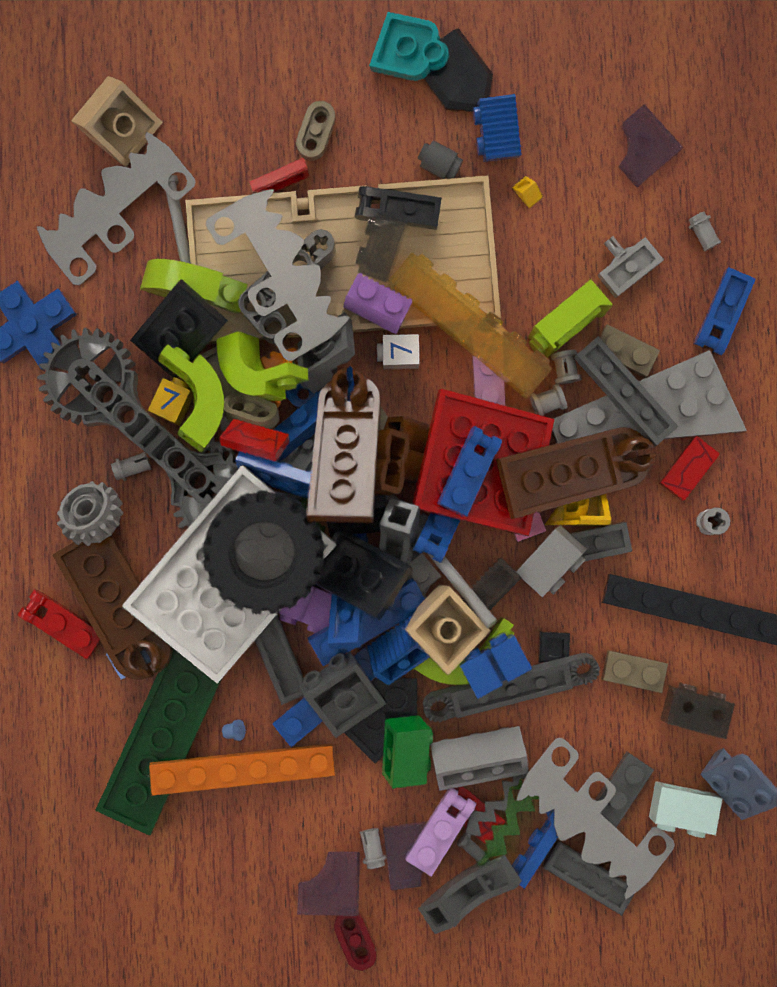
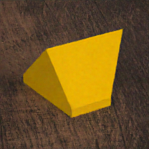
M607 494L559 506L545 525H611Z

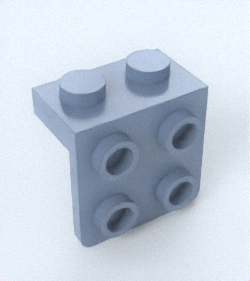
M724 748L714 753L701 773V776L741 820L777 807V788L745 754L731 757Z

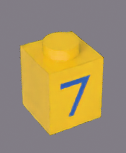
M173 377L172 381L163 378L148 411L180 426L194 397L193 393L188 390L189 386L186 382Z

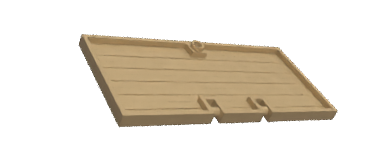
M488 176L378 184V188L441 197L437 230L356 219L355 210L360 204L358 191L361 186L308 190V197L297 198L296 191L273 193L267 200L266 211L282 215V219L276 229L291 231L303 240L315 230L320 229L327 230L333 236L336 248L335 257L321 269V283L316 297L330 296L331 301L327 314L338 317L345 312L352 319L353 333L386 330L343 307L345 297L359 273H362L363 277L368 276V279L373 278V281H378L379 285L384 284L385 288H390V291L395 290L401 296L406 295L407 299L411 298L412 304L400 329L500 321L501 311ZM248 195L185 200L190 264L222 272L223 276L248 284L246 289L268 271L246 233L224 245H219L215 242L206 226V221L209 217ZM374 200L372 204H380L381 201ZM309 209L310 215L298 216V210ZM221 217L215 222L214 228L218 235L228 236L234 230V223L230 218ZM316 244L317 249L327 250L326 244ZM310 256L312 262L315 261L314 256ZM296 261L293 265L301 266L307 265V263L304 261ZM250 301L247 304V311L256 312ZM288 304L277 309L286 321L287 326L297 322ZM212 306L228 321L207 345L217 344L216 339L237 331L258 337L259 340H265L245 318L242 311L236 314ZM271 322L267 326L266 332L271 335L278 333L281 330V324L279 322ZM294 332L288 333L287 338L301 337Z

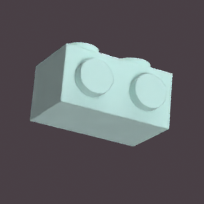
M655 781L649 818L661 830L675 832L676 828L686 829L687 834L700 838H705L706 834L716 835L722 798L712 792Z

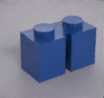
M504 632L489 640L491 646L481 651L478 647L474 648L459 663L478 699L502 686L501 682L505 680L510 682L532 670L514 635L506 636Z

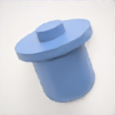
M234 720L230 724H225L222 728V735L226 739L241 741L245 737L246 729L241 720Z

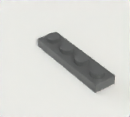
M599 336L574 357L640 434L654 444V447L679 427Z

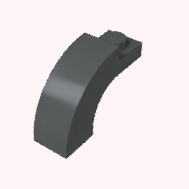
M390 498L380 523L379 549L409 565L418 534L419 506Z
M505 855L491 861L489 858H486L449 880L435 891L418 909L434 934L457 926L470 911L486 900L517 888L522 880Z

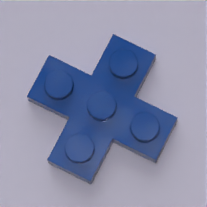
M19 281L14 282L0 292V309L8 319L7 323L0 326V362L6 363L25 349H28L38 366L41 363H48L49 359L43 355L44 352L53 354L55 350L51 346L52 342L59 346L61 345L53 331L77 315L60 289H56L35 304Z

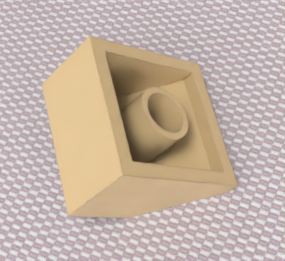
M110 76L103 81L71 120L88 138L125 167L130 163L129 154L138 153L146 144V132L153 135L163 123L122 81Z
M438 585L417 607L405 629L447 675L491 631L450 586Z

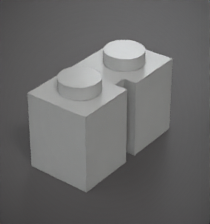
M560 525L515 573L541 597L548 591L554 595L566 582L561 577L568 570L574 573L585 561L582 554L587 548Z

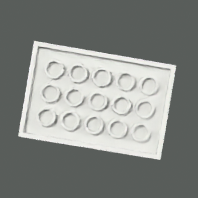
M244 465L236 471L122 605V607L216 683L223 678L277 615V613L270 614V611H261V615L251 614V609L243 608L241 611L234 608L233 602L230 600L225 602L218 596L220 593L218 589L211 587L208 581V572L204 571L203 542L206 538V532L217 513L231 500L233 501L239 498L240 495L248 492L251 494L257 493L260 490H267V492L276 493ZM256 523L247 527L238 536L234 547V555L239 568L245 574L255 579L270 580L281 576L288 570L294 557V547L289 535L279 526L271 523ZM321 531L325 559L336 546V543Z

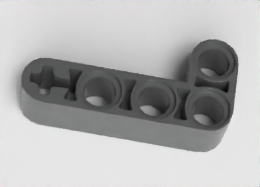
M320 229L308 235L304 239V244L293 259L292 264L296 261H304L307 265H319L320 270L335 257L336 253L335 242L331 233ZM316 244H326L327 250L317 249ZM310 256H314L315 261L312 262ZM267 271L242 293L239 298V308L267 342L275 344L274 336L276 334H268L266 332L267 326L271 322H279L281 330L288 327L278 310L267 316H261L257 311H247V304L250 302L248 291L271 277ZM263 288L257 293L256 300L261 301L262 307H270L276 301V294L270 291L269 288ZM288 334L284 336L283 341L287 338Z

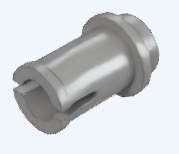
M705 211L688 220L691 224L689 229L694 230L704 252L721 243L709 221L711 216H707Z
M145 452L121 461L117 458L116 462L111 464L116 480L122 479L127 481L126 477L146 470H152Z
M379 828L360 831L365 854L363 864L367 865V869L385 866L384 860L387 857L382 852Z

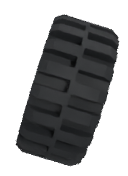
M260 490L257 493L249 494L248 492L240 495L239 498L231 500L217 513L206 532V538L203 542L204 571L208 572V581L211 587L218 589L220 592L218 596L225 602L230 600L234 603V608L241 611L243 608L251 609V614L261 615V611H270V614L280 613L281 608L287 607L290 609L294 607L299 599H305L310 594L312 586L317 584L321 568L323 567L324 543L319 525H317L316 521H308L307 510L301 505V502L295 498L291 499L285 496L284 493L277 491L276 493H270L267 490ZM271 523L277 525L291 538L294 547L292 563L284 574L275 579L260 580L250 577L239 568L234 555L236 540L243 530L253 524Z

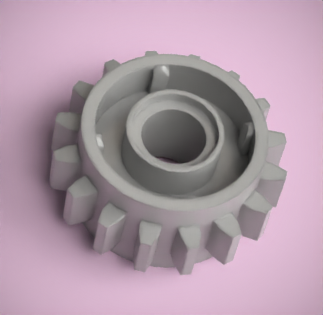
M93 481L89 484H81L72 489L61 502L60 509L57 512L60 521L57 522V525L62 529V533L77 545L81 542H84L87 546H90L91 543H100L111 536L117 526L120 525V516L123 515V511L119 507L123 502L118 498V494L111 487L108 488L103 482L99 485H96Z

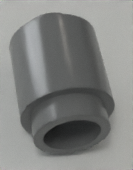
M434 140L430 145L425 143L418 156V159L422 161L420 167L441 179L455 178L463 163V159L458 157L457 152Z

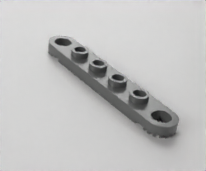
M579 653L531 666L532 670L510 682H507V680L501 682L502 686L479 699L476 697L470 684L456 685L430 692L423 700V710L426 717L436 723L437 721L442 722V720L446 721L454 717L461 718L573 689L577 685H588L587 683H592V680L597 679V676L600 674V668L594 656L588 653ZM582 663L591 665V668L586 673L579 674L576 672L579 665L582 666ZM435 701H444L446 704L440 711L431 710L432 703L435 704Z

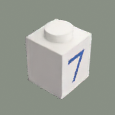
M419 334L383 335V344H377V362L383 361L384 369H419Z

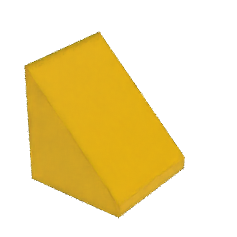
M527 176L512 187L528 208H531L543 198L536 182Z

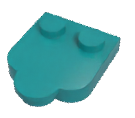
M387 12L369 67L373 72L418 81L425 78L430 70H438L444 67L449 60V50L440 41L438 28L433 22Z

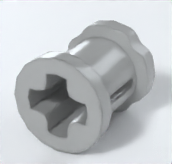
M566 350L550 355L556 368L557 379H555V384H569L582 380L581 375L577 372L574 359L577 355V350ZM564 362L567 363L568 373L565 371Z
M559 384L553 385V389L537 395L532 393L529 396L535 414L544 416L545 413L558 408L562 410L567 409V402Z
M721 508L706 509L698 514L696 525L699 531L705 535H719L728 530L730 517ZM714 517L718 525L712 527V523L708 522V518Z

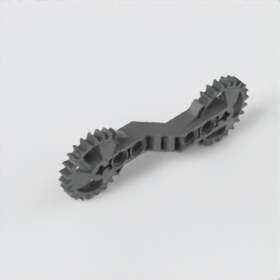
M84 327L82 336L74 329L71 332V339L62 334L60 336L62 341L60 346L56 343H51L52 348L55 350L53 354L47 352L43 354L49 359L48 363L39 364V367L46 371L45 374L37 376V379L46 383L39 388L40 392L48 394L43 401L48 405H52L50 410L55 414L60 413V418L66 421L71 418V422L76 425L83 421V424L87 427L107 425L118 428L166 471L171 481V505L180 508L173 516L180 519L183 518L178 528L182 530L189 528L213 500L214 497L210 495L213 492L218 494L238 470L235 461L236 456L230 454L226 461L222 452L205 454L191 451L143 408L138 398V374L135 371L129 370L136 363L131 359H127L131 352L127 348L122 349L124 343L119 339L114 341L115 337L111 333L107 332L104 335L100 329L96 328L92 335V332L87 327ZM112 348L115 354L104 369L93 363L103 352ZM58 368L64 371H68V373L55 371V369ZM88 373L97 383L94 385L90 384L85 375ZM72 384L80 394L64 406L60 399ZM113 390L112 399L104 403V395L108 391ZM134 410L133 420L125 423V414L128 411ZM184 455V465L175 469L174 460L176 457ZM200 475H205V485L200 489H196L194 485L196 478Z

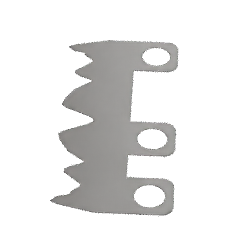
M146 132L145 135L148 142L146 154H129L131 168L113 166L101 171L105 188L104 196L81 188L74 201L73 218L60 214L59 230L47 231L43 227L37 226L38 233L48 254L74 285L82 284L96 271V264L82 248V245L92 236L97 234L113 253L119 252L133 240V230L119 213L151 185L158 181L173 200L181 199L195 186V178L174 152L152 134ZM180 172L186 176L187 185L183 190L174 191L169 187L168 181L173 173ZM114 225L122 226L126 232L124 241L119 244L111 243L107 237L108 230ZM75 258H83L88 264V270L83 276H74L70 271V263Z
M269 189L245 196L207 219L206 226L215 242L219 245H224L243 233H246L271 275L270 278L252 287L248 291V298L261 316H267L288 304L297 322L276 333L274 342L283 357L288 361H292L330 339L350 317L342 316L336 318L334 315H328L327 310L331 297H316L321 283L319 265L295 266L292 264L293 259L303 246L304 240L291 231L276 229L282 219V215L266 211L267 200L273 195L274 189ZM221 217L230 218L234 223V230L228 236H220L215 231V222ZM263 288H270L276 294V301L270 307H262L256 300L257 293ZM291 332L299 334L302 338V346L295 352H289L283 347L284 336Z
M556 738L528 772L517 795V800H523L528 795L539 796L540 814L554 809V826L557 836L561 841L578 833L585 832L586 838L581 860L594 864L611 861L609 876L611 878L622 875L626 876L628 887L625 892V899H628L650 881L674 849L675 843L670 836L656 826L650 829L636 847L600 814L616 792L615 786L600 772H594L578 792L563 780L577 762L579 755L566 740ZM557 747H565L570 753V760L563 767L556 766L551 758L552 752ZM595 781H601L607 787V795L601 801H595L589 795V787ZM658 835L665 839L666 849L663 854L656 856L649 851L648 843L652 837Z

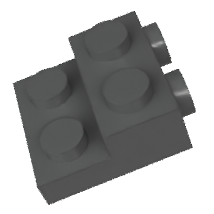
M344 312V313H342L341 315H339L338 317L348 316V315ZM351 318L330 339L297 358L298 366L308 368L309 380L300 383L306 390L310 389L315 393L322 389L328 382H331L332 377L337 372V366L347 363L355 355ZM302 340L298 342V350L302 346Z
M350 651L345 655L342 653L336 654L330 659L329 666L320 672H309L304 677L303 683L299 685L306 701L335 738L386 704Z

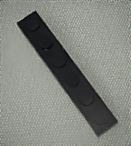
M608 574L601 603L777 645V614L613 574Z

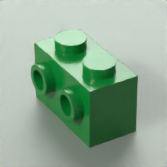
M420 715L385 719L382 775L392 789L427 784V772L431 770L429 746L433 742V732Z

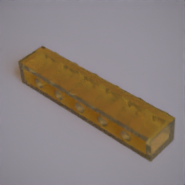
M411 252L391 276L388 285L397 293H400L401 296L406 295L407 299L411 298L412 305L527 399L553 369L548 365L550 360L540 351L536 350L533 353L525 346L527 342L520 334L515 331L509 333L503 328V321L492 312L486 314L478 307L480 302L468 292L464 295L455 288L457 283L445 273L439 275L433 270L434 264L422 254L416 256Z

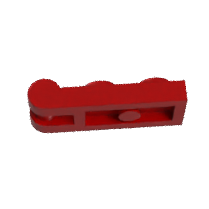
M34 589L29 596L30 602L26 607H22L17 615L83 658L90 659L101 642L92 625L46 594ZM41 605L48 609L44 617L37 614Z

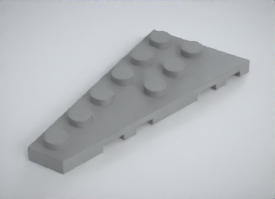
M710 350L639 381L679 426L665 439L747 431ZM606 395L554 418L552 436L557 444L620 427L638 430Z

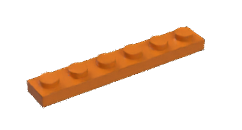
M332 743L150 762L149 765L152 796L335 776Z

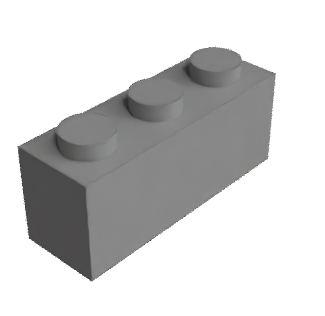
M519 726L504 727L481 734L473 733L469 736L455 739H443L430 744L439 791L528 774L529 772L527 753Z

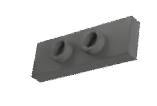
M277 614L255 639V642L281 705L304 696L299 686L303 683L304 676Z
M557 839L542 865L543 868L622 916L634 896L633 894L630 898L625 899V892L628 887L626 881L618 876L611 878L609 870L599 864L581 860V853Z

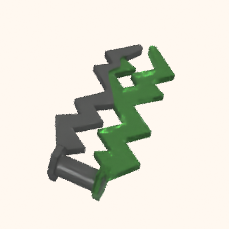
M527 774L513 776V781L502 780L504 799L500 801H484L485 812L473 810L469 816L466 831L458 839L457 845L470 854L479 866L484 865L489 857L507 854L503 836L520 835L516 818L517 812H536L532 800L539 799V796L528 795L523 800H514L512 790L521 789L523 785L521 779H525ZM494 809L505 811L507 825H491L494 841L485 839L487 850L483 851L470 839L471 835L481 836L478 822H496Z

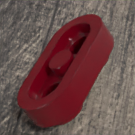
M345 908L341 910L335 918L334 930L346 960L355 970H367L375 963L377 950L365 919L357 909ZM346 919H353L355 925L347 927L344 921ZM359 947H364L367 953L361 956L356 953V950Z

